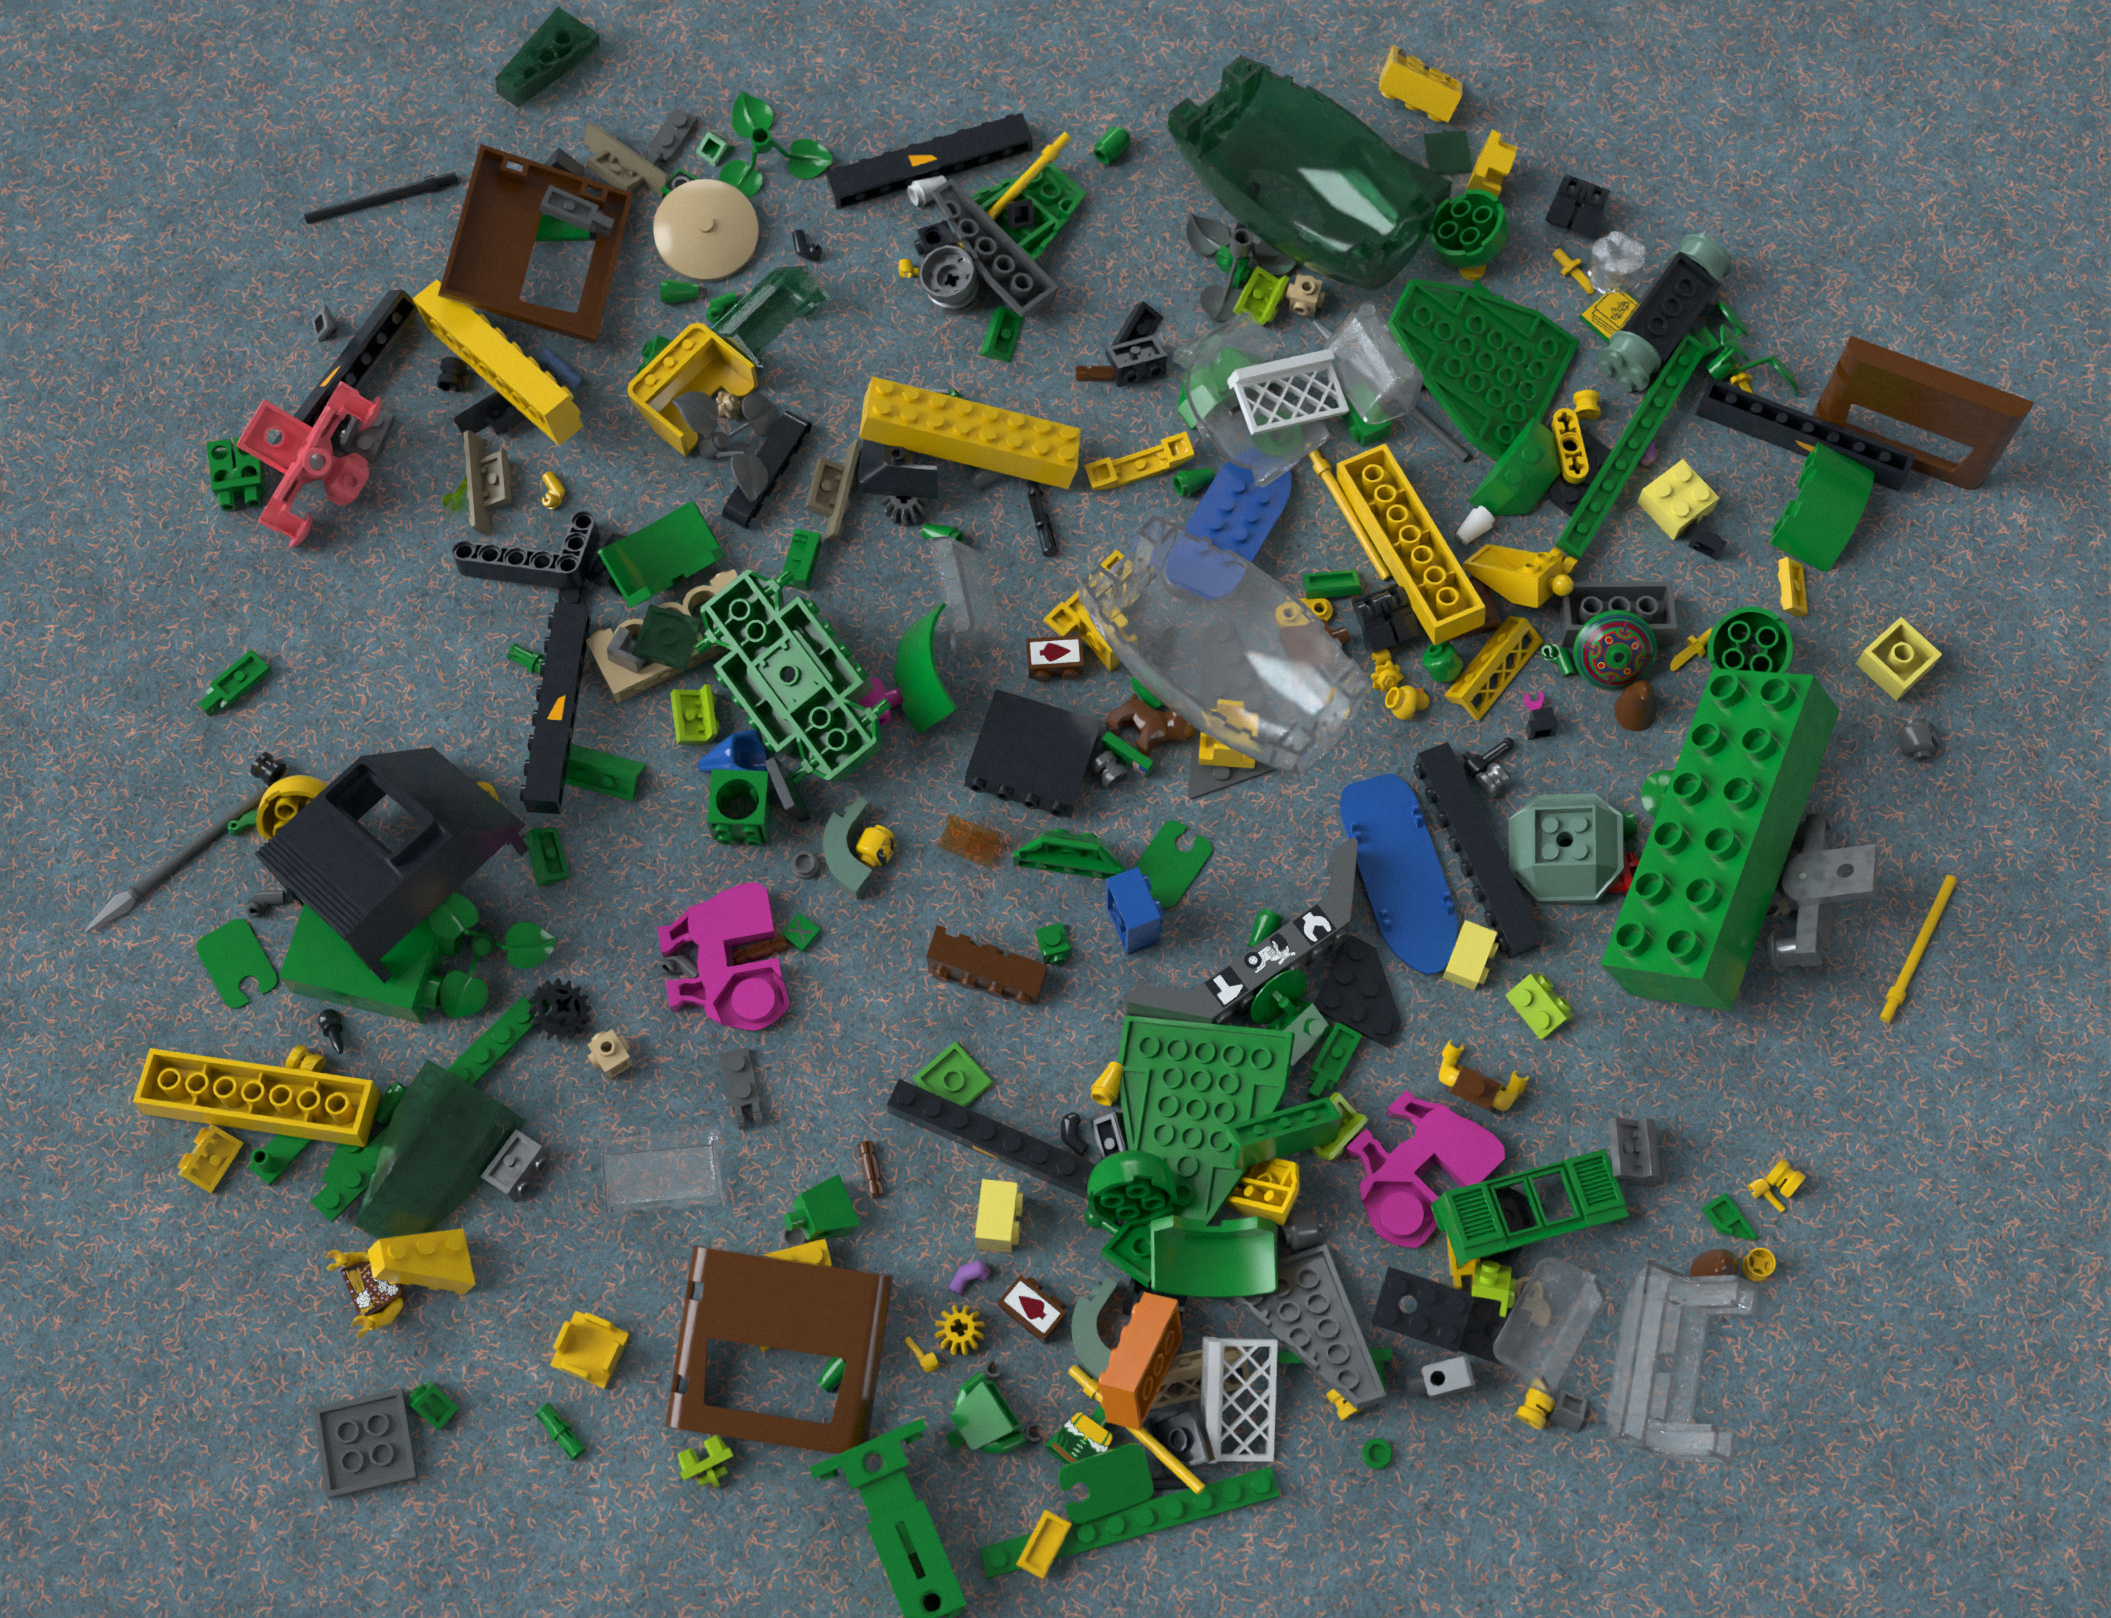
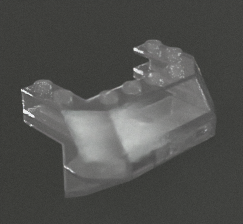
M1650 1259L1638 1266L1624 1302L1605 1416L1610 1442L1635 1452L1683 1463L1732 1465L1737 1434L1719 1433L1720 1428L1712 1424H1693L1709 1316L1755 1315L1759 1285L1736 1275L1689 1277Z

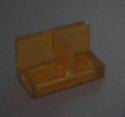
M948 814L946 818L947 826L938 843V848L990 868L1001 844L1000 834Z

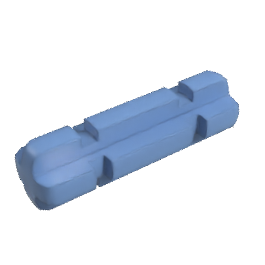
M545 349L540 353V362L546 367L549 366L550 370L563 382L566 381L571 389L576 390L583 384L582 377L577 372H573V369L561 358L556 357L553 351Z

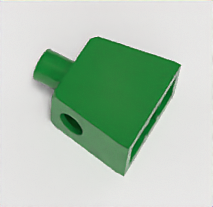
M840 1174L801 1193L793 1202L795 1211L784 1215L786 1228L789 1231L802 1228L806 1239L809 1241L845 1237L853 1234L860 1226Z

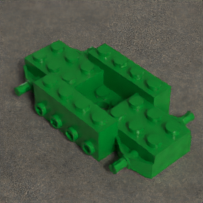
M746 569L700 607L706 629L704 633L706 637L694 645V647L701 655L712 645L716 644L732 650L713 665L718 672L716 678L724 688L729 687L733 692L732 700L741 710L745 709L750 715L748 718L749 723L756 731L761 730L766 737L763 741L771 752L791 757L800 751L802 766L790 774V777L796 784L812 773L834 783L837 781L841 782L883 748L878 719L887 710L892 708V705L889 704L886 698L873 708H865L857 704L873 691L875 686L869 680L866 670L859 663L857 664L852 657L853 654L844 642L839 640L835 629L827 620H824L819 613V608L811 599L806 600L798 596L787 606H784L783 592L781 590L795 578L789 569H786L776 579H769ZM793 667L796 672L794 680L785 682L783 678L784 671L787 668Z

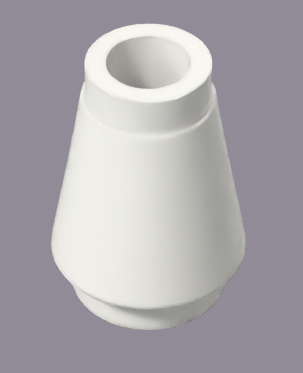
M940 175L938 177L913 181L912 185L908 186L910 200L916 206L919 204L924 206L934 199L932 191L944 184L946 179Z
M1479 506L1477 509L1473 508L1455 533V536L1466 546L1469 542L1490 530L1495 522V518L1483 506Z

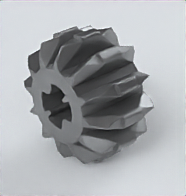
M885 495L881 500L882 506L885 507L884 514L886 517L891 516L893 523H896L901 518L904 527L909 518L916 524L917 516L924 517V508L928 506L926 498ZM902 500H907V503L902 504Z

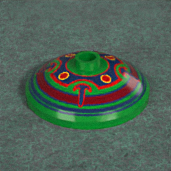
M1625 610L1605 611L1589 619L1579 630L1573 646L1574 662L1581 676L1594 687L1608 691L1623 690L1634 682L1644 679L1652 669L1657 655L1656 638L1648 623L1640 616ZM1623 653L1621 659H1614L1615 654Z

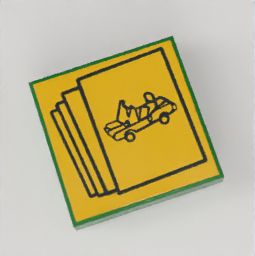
M1615 283L1579 315V319L1610 345L1611 335L1618 330L1638 302Z

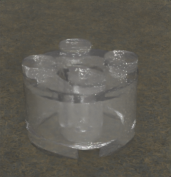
M1613 231L1608 236L1599 239L1593 247L1588 268L1591 285L1596 290L1607 295H1614V292H1623L1622 295L1635 290L1639 285L1646 253L1645 247L1636 240L1624 236L1619 231Z

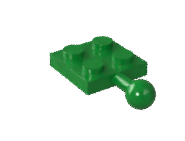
M1088 1207L1084 1214L1086 1224L1091 1228H1103L1113 1235L1111 1240L1101 1250V1256L1149 1288L1151 1286V1222L1132 1225V1220H1127L1121 1227L1115 1222L1114 1224H1109L1098 1220L1090 1213Z

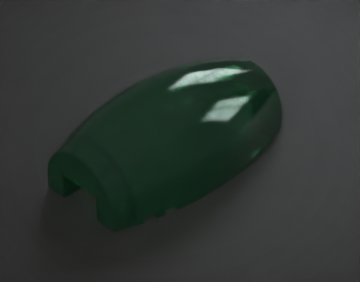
M1240 55L1223 69L1220 90L1202 105L1198 106L1187 97L1169 111V134L1184 160L1205 189L1234 219L1254 236L1278 253L1309 270L1364 290H1377L1390 282L1410 262L1423 244L1433 225L1438 208L1423 184L1421 182L1417 183L1411 176L1412 170L1408 165H1402L1395 158L1396 152L1377 133L1330 97L1309 85L1304 88L1294 83V77L1288 74L1281 77L1271 72V66ZM1252 182L1259 184L1255 194L1251 192Z

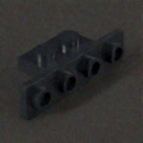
M544 364L539 365L543 373L548 371ZM498 391L453 418L463 437L465 431L470 430L476 434L488 426L498 436L499 434L511 431L514 425L520 421L528 419Z

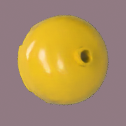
M307 775L285 777L272 784L264 793L258 808L256 825L260 836H264L267 840L272 839L273 835H277V831L329 784L321 779Z

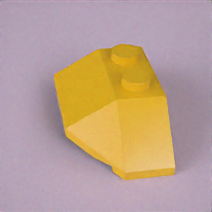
M1276 1158L1249 1166L1245 1176L1224 1206L1246 1217L1259 1216L1284 1226L1299 1193V1165L1295 1162Z

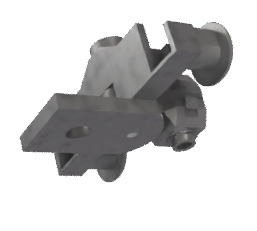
M1825 812L1806 815L1805 822L1799 823L1788 856H1793L1796 850H1803V853L1796 855L1787 864L1784 871L1781 872L1764 919L1786 918L1791 910L1798 909L1796 937L1783 939L1781 932L1776 929L1772 931L1768 939L1769 960L1773 968L1778 972H1784L1786 966L1801 965L1802 967L1822 965V960L1816 951L1817 941H1819L1824 952L1830 951L1831 929L1839 919L1837 902L1876 898L1879 850L1876 844L1830 850L1824 837L1825 830L1832 829V825ZM1854 871L1849 877L1841 878L1844 872Z

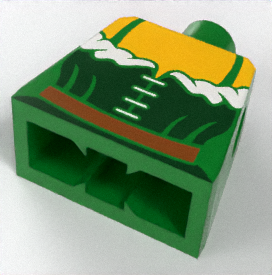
M1099 1405L1091 1418H1088L1081 1412H1077L1045 1445V1451L1067 1465L1109 1450L1113 1441V1435L1105 1430L1108 1422H1106L1104 1409Z

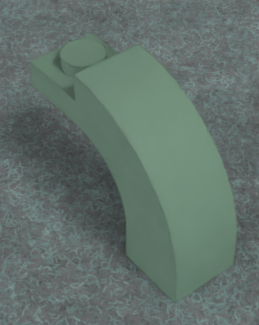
M860 796L854 803L852 801L848 803L842 813L843 818L835 812L832 813L826 824L823 836L825 860L833 880L842 890L857 900L874 878L872 869L855 859L848 849L851 835L870 811L868 801Z
M1108 1277L1103 1284L1098 1282L1090 1294V1297L1093 1298L1092 1302L1081 1295L1072 1318V1342L1075 1354L1085 1371L1097 1380L1101 1372L1106 1371L1111 1350L1103 1344L1097 1332L1098 1318L1118 1286V1283Z

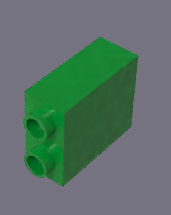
M304 903L279 978L291 993L422 1024L427 1008L437 1011L441 1007L440 987L444 977L438 974L445 955L451 957L458 955L464 933L461 932L454 939L439 937L432 931L427 916L380 959L382 964L393 975L384 984L366 967L346 942Z

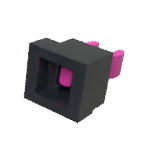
M1539 691L1538 701L1536 702L1530 700L1528 693L1524 696V705L1531 712L1526 727L1528 740L1555 736L1558 728L1553 708L1542 707L1544 701L1542 691Z

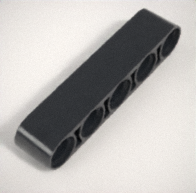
M788 410L783 413L756 455L767 468L769 476L767 486L756 500L750 503L739 485H737L724 506L723 518L745 529L750 527L748 525L752 518H756L763 507L761 503L766 496H770L777 485L775 481L779 475H783L789 466V459L804 442L802 439L806 432H810L812 427L810 421Z

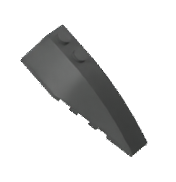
M952 178L932 191V196L984 280L1020 317H1035L1053 304L1059 286Z

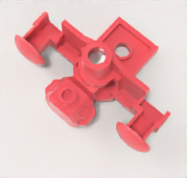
M340 381L313 428L265 399L262 400L235 446L285 474L258 522L276 533L280 531L292 538L289 548L297 547L305 540L313 523V517L310 512L303 519L289 512L293 506L292 502L303 484L321 479L326 490L327 499L341 506L346 503H352L368 480L370 470L367 459L355 452L338 457L333 456L330 438L341 419L344 420L347 413L361 421L358 431L368 429L376 421L382 406L380 396H377L373 402H370L360 396L359 391ZM278 429L281 432L282 439L278 444H270L267 441L266 435L269 430Z

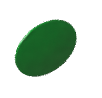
M1294 969L1285 971L1270 980L1260 990L1252 1003L1250 1014L1253 1021L1258 1024H1268L1285 1012L1288 1015L1294 1014L1296 1007L1293 1002L1299 1001L1305 991L1307 984L1306 975L1302 971Z

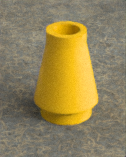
M1111 1061L1105 1071L1091 1086L1092 1092L1090 1097L1098 1104L1111 1106L1112 1102L1117 1101L1121 1076L1124 1073L1121 1064Z

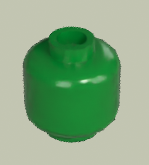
M1442 642L1435 646L1431 644L1422 658L1424 667L1430 677L1436 682H1451L1455 680L1463 668V661L1454 645L1449 642Z

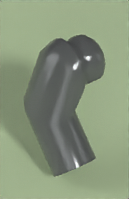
M285 890L257 892L247 902L245 907L246 914L251 918L259 917L270 905L285 904Z
M684 955L666 957L659 964L660 971L666 975L684 973L689 979L699 977L698 966Z

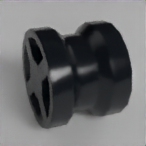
M264 752L254 761L250 773L255 778H262L264 784L270 787L284 775L286 764L282 761H275L273 755Z

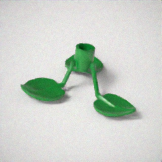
M741 91L732 110L731 123L737 135L742 138L750 137L753 146L751 164L748 166L742 160L728 162L719 174V181L735 187L747 199L754 196L761 189L763 182L762 175L758 171L753 170L756 165L757 154L768 153L772 147L777 149L784 157L789 158L788 170L798 179L807 180L815 178L831 166L833 158L829 151L811 139L795 140L790 147L791 154L787 153L778 145L777 141L772 140L769 129L772 126L774 115L770 106L764 101Z
M1722 301L1718 302L1715 307L1720 308L1725 316L1734 324L1736 333L1734 335L1725 324L1721 325V346L1726 347L1715 359L1706 365L1710 374L1716 380L1721 381L1730 373L1735 376L1746 369L1763 363H1769L1792 384L1794 395L1797 397L1799 390L1792 373L1774 355L1736 368L1739 362L1733 355L1735 352L1745 360H1750L1746 349L1737 340L1742 333L1748 337L1749 331L1743 320L1727 304Z
M453 892L428 915L430 927L436 935L445 939L457 938L461 932L472 936L471 948L475 953L468 975L462 970L455 969L444 977L440 987V1001L443 1010L450 1018L457 1019L474 1014L484 1007L488 999L487 985L481 978L473 976L480 955H488L492 952L494 946L502 950H508L507 960L510 965L520 969H529L539 965L548 958L555 948L557 937L547 932L541 926L528 921L517 922L507 930L505 935L507 945L502 944L499 939H495L493 932L487 928L468 930L467 928L474 926L478 921L477 908L468 898Z

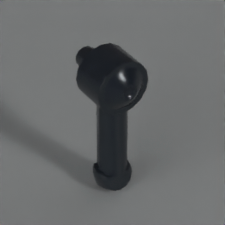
M1505 738L1482 756L1466 751L1462 755L1465 760L1464 769L1472 778H1475L1480 772H1486L1488 764L1515 746L1513 739Z

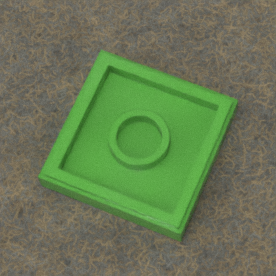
M956 1041L912 1078L920 1088L965 1108L994 1084Z

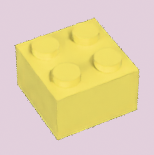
M1682 459L1642 489L1637 503L1674 541L1690 529L1694 522L1698 523L1703 515L1707 516L1711 513L1718 502L1719 496Z
M1900 617L1863 651L1856 665L1897 701L1935 666L1942 653Z
M982 1179L975 1234L977 1249L1012 1253V1246L1018 1245L1020 1221L1015 1220L1016 1216H1022L1023 1192H1018V1183Z

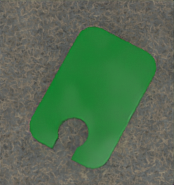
M1175 820L1167 821L1161 827L1134 866V868L1139 867L1142 875L1147 874L1152 886V890H1150L1152 899H1158L1161 907L1165 909L1173 908L1178 903L1212 852L1211 843L1199 834L1194 840V846L1190 851H1179L1175 847V840L1184 833L1187 827Z
M234 919L198 940L196 951L228 1007L238 1009L250 1003L246 994H243L239 988L241 981L245 977L253 976L258 980V988L262 995L276 987L278 983L277 974L245 920Z
M1127 1443L1063 1466L1058 1473L1061 1491L1071 1489L1076 1483H1084L1088 1487V1495L1085 1500L1081 1502L1072 1501L1065 1504L1068 1517L1077 1524L1085 1523L1145 1502L1151 1498L1154 1492L1145 1452L1137 1443Z

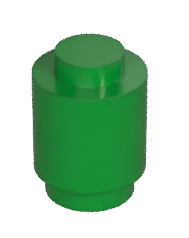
M1111 127L1095 144L1093 154L1096 159L1104 165L1115 162L1131 144L1129 133L1122 127Z

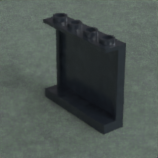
M996 689L966 771L964 786L977 793L986 792L996 795L997 798L1003 801L1012 800L1022 803L1029 809H1041L1050 812L1056 817L1071 818L1088 763L1100 734L1102 721Z

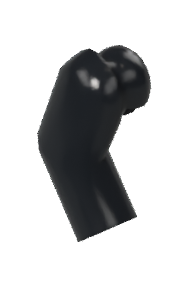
M803 230L793 231L792 238L796 254L809 261L820 259L822 247L819 244L816 247L814 243L811 245L807 244Z
M1075 1112L1064 1115L1061 1120V1139L1080 1157L1089 1148V1145L1078 1136V1126L1081 1123L1080 1116Z

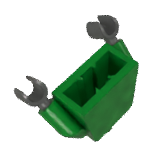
M988 1361L985 1364L983 1373L978 1372L963 1383L954 1402L955 1410L950 1415L957 1428L946 1435L947 1441L955 1450L967 1443L973 1451L981 1449L986 1454L1007 1453L1024 1446L1025 1441L1036 1443L1042 1437V1435L1037 1438L1030 1437L1029 1429L1038 1426L1035 1423L1028 1425L1023 1433L1020 1432L1023 1426L994 1383L1001 1377L1002 1369L996 1374L988 1372V1369L995 1364V1361Z

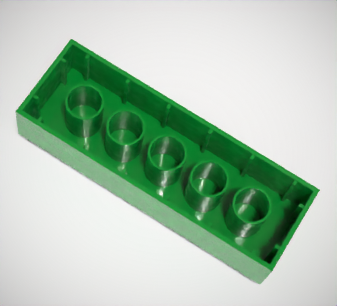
M1712 669L1601 962V966L1629 995L1727 1011L1732 1010L1840 711L1814 675Z

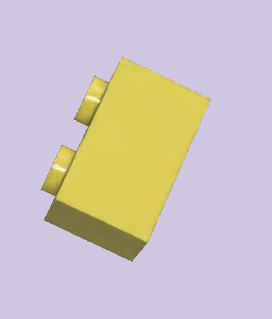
M1465 920L1442 978L1475 990L1478 983L1484 984L1489 972V968L1484 967L1487 958H1494L1499 943L1494 942L1497 932Z

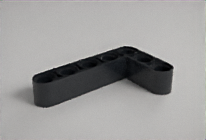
M580 511L571 518L559 552L465 540L456 543L451 553L459 573L464 576L574 590L582 586L586 579L600 539V533L594 515L588 511Z

